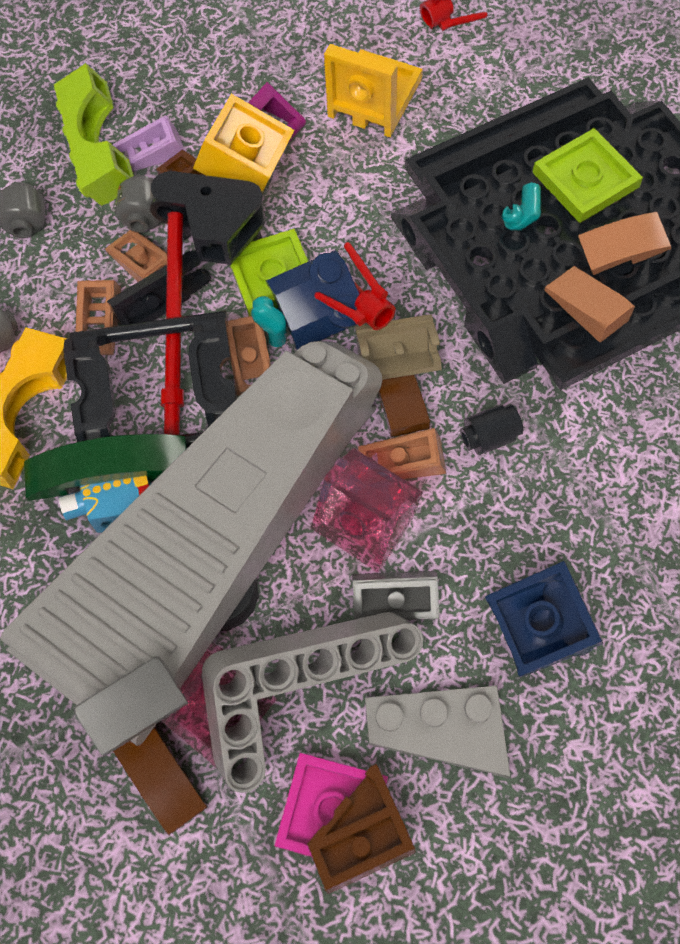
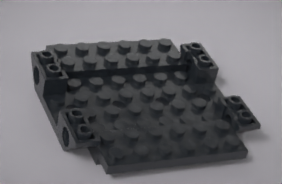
M587 77L405 159V170L426 199H420L392 212L391 219L425 269L428 270L437 265L466 308L464 326L503 384L537 368V356L558 388L562 390L680 331V173L671 174L663 168H677L680 171V121L663 101L633 102L624 106L611 90L602 94L591 79ZM595 128L643 179L640 188L619 199L618 203L609 205L579 223L532 172L534 162ZM536 183L540 185L541 215L539 219L520 231L508 229L502 219L504 208L508 206L512 210L513 204H518L519 206L522 204V187L525 184ZM652 212L658 213L671 245L670 250L636 264H632V261L629 260L593 275L578 235L633 216ZM541 225L552 227L555 233L543 234L537 230V227ZM475 256L487 257L490 263L479 266L474 264L471 258ZM573 266L619 293L635 306L629 321L601 343L544 291L547 285Z

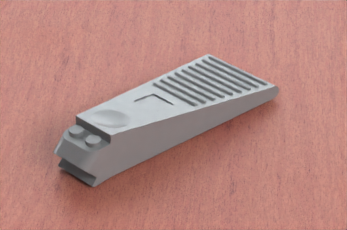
M332 341L310 342L303 345L294 354L286 350L4 629L1 634V641L9 646L7 651L76 705L156 656H159L167 664L178 686L181 688L347 444L375 412L377 406L373 402L382 384V374L379 368L374 363ZM154 726L130 741L136 746L141 745Z

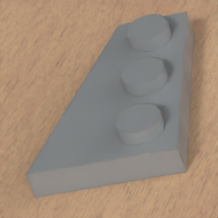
M497 686L365 698L369 745L446 762L467 769L471 768L492 773L500 777H511Z

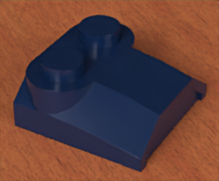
M336 250L320 254L309 262L266 280L267 286L273 293L278 307L286 319V325L292 336L296 351L310 342L321 341L357 325L348 316L325 305V303L314 297L316 292H320L356 310L355 301L359 296V292L345 261Z
M565 561L485 596L513 655L519 677L532 674L574 656L586 655L593 648L604 644Z

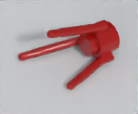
M426 0L419 6L421 18L429 28L433 29L439 26L442 31L452 26L477 21L488 16L487 12H480L450 18V15L454 12L451 0Z
M346 242L344 244L345 250L372 290L364 291L355 283L359 292V296L355 301L356 310L320 292H316L314 297L325 303V305L348 316L358 326L367 323L373 330H380L393 319L396 308L386 299L388 292L379 285L351 243Z

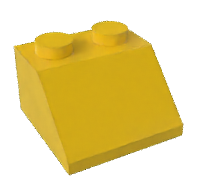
M231 94L204 139L193 169L207 176L253 182L259 186L263 193L295 130Z

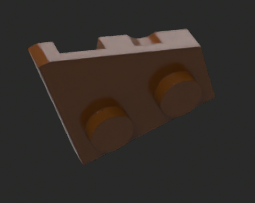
M377 764L371 766L366 771L364 780L349 798L347 796L335 809L334 816L329 823L323 825L307 844L327 894L416 853L412 840Z

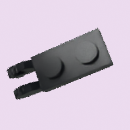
M196 250L184 252L182 255V276L192 271L193 268L202 262L198 260ZM167 265L107 301L120 326L154 321L166 313ZM197 269L193 273L184 276L182 280V303L191 298V294L211 281V276L207 269Z

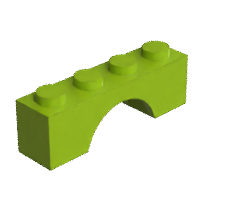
M85 63L54 84L57 96L56 107L62 116L64 124L62 130L69 143L71 151L69 152V158L75 166L77 174L76 185L86 198L91 197L98 204L105 205L117 198L119 185L134 175L130 161L109 141L99 142L101 126L114 108L107 82Z

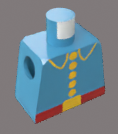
M147 476L83 485L80 486L81 491L59 497L60 508L65 520L87 515L88 521L95 531L101 533L152 482H149Z

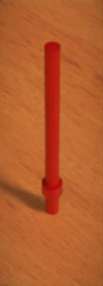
M180 212L168 213L166 319L182 317L183 214ZM181 333L166 335L165 388L161 389L160 406L164 407V434L180 435V408L184 407V390L180 389Z

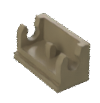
M432 314L392 320L387 326L377 331L373 330L368 324L355 326L358 355L374 363L379 368L382 380L442 370L441 359L437 350V345H440Z

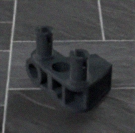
M166 171L153 179L151 183V193L153 196L150 205L151 214L157 220L168 224L169 212L182 213L183 241L192 235L199 261L232 265L250 242L262 239L260 230L265 224L266 216L262 192L255 183L176 171Z

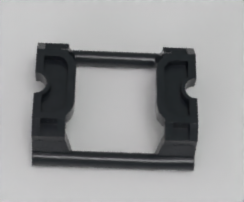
M226 310L70 333V339L64 340V359L67 380L72 383H78L81 388L79 400L71 404L74 433L77 442L114 436L110 430V424H112L116 412L111 370L108 361L100 354L99 346L112 342L189 331L194 332V338L189 345L188 352L193 391L197 403L205 410L206 430L237 400L234 380H227L221 374L223 364L231 360ZM203 432L180 436H185L188 448Z

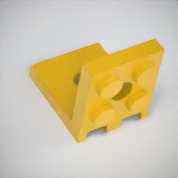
M329 44L324 53L327 115L333 119L337 112L352 116V124L363 129L367 127L369 122L384 126V136L391 137L422 80L423 69L362 49L358 53Z

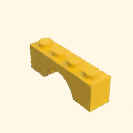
M26 327L20 339L12 346L11 357L4 371L0 373V486L14 489L24 468V461L30 456L15 436V421L20 409L29 399L41 392L63 388L67 379L64 359V340L66 338Z

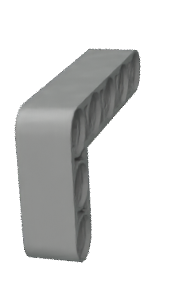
M385 612L221 650L211 654L205 660L202 667V681L213 760L227 785L233 791L239 793L250 792L262 783L265 776L266 766L257 705L258 699L408 662L420 653L423 646V636L419 628L393 612ZM400 630L399 638L391 644L394 634ZM361 639L359 648L350 654L352 645ZM321 649L318 659L308 664L310 655L314 651ZM279 659L277 668L269 674H264L266 666L271 661ZM236 670L233 680L225 685H219L221 677L226 672ZM241 714V718L236 725L225 728L227 721L232 716ZM247 758L240 768L231 770L238 760Z

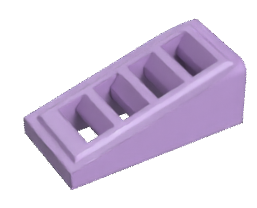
M166 115L112 144L120 152L127 151L132 172L166 162L179 151L184 150L176 128ZM140 147L141 151L136 154L134 148Z

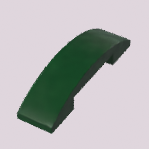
M168 434L120 435L80 441L42 452L24 461L25 498L28 501L64 496L69 494L68 488L140 476H147L149 482H153L187 449L185 436Z

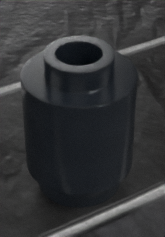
M500 404L465 418L464 427L460 429V434L467 450L474 449L476 454L482 455L515 442L516 437L522 435L524 429L516 408L513 405L504 407Z

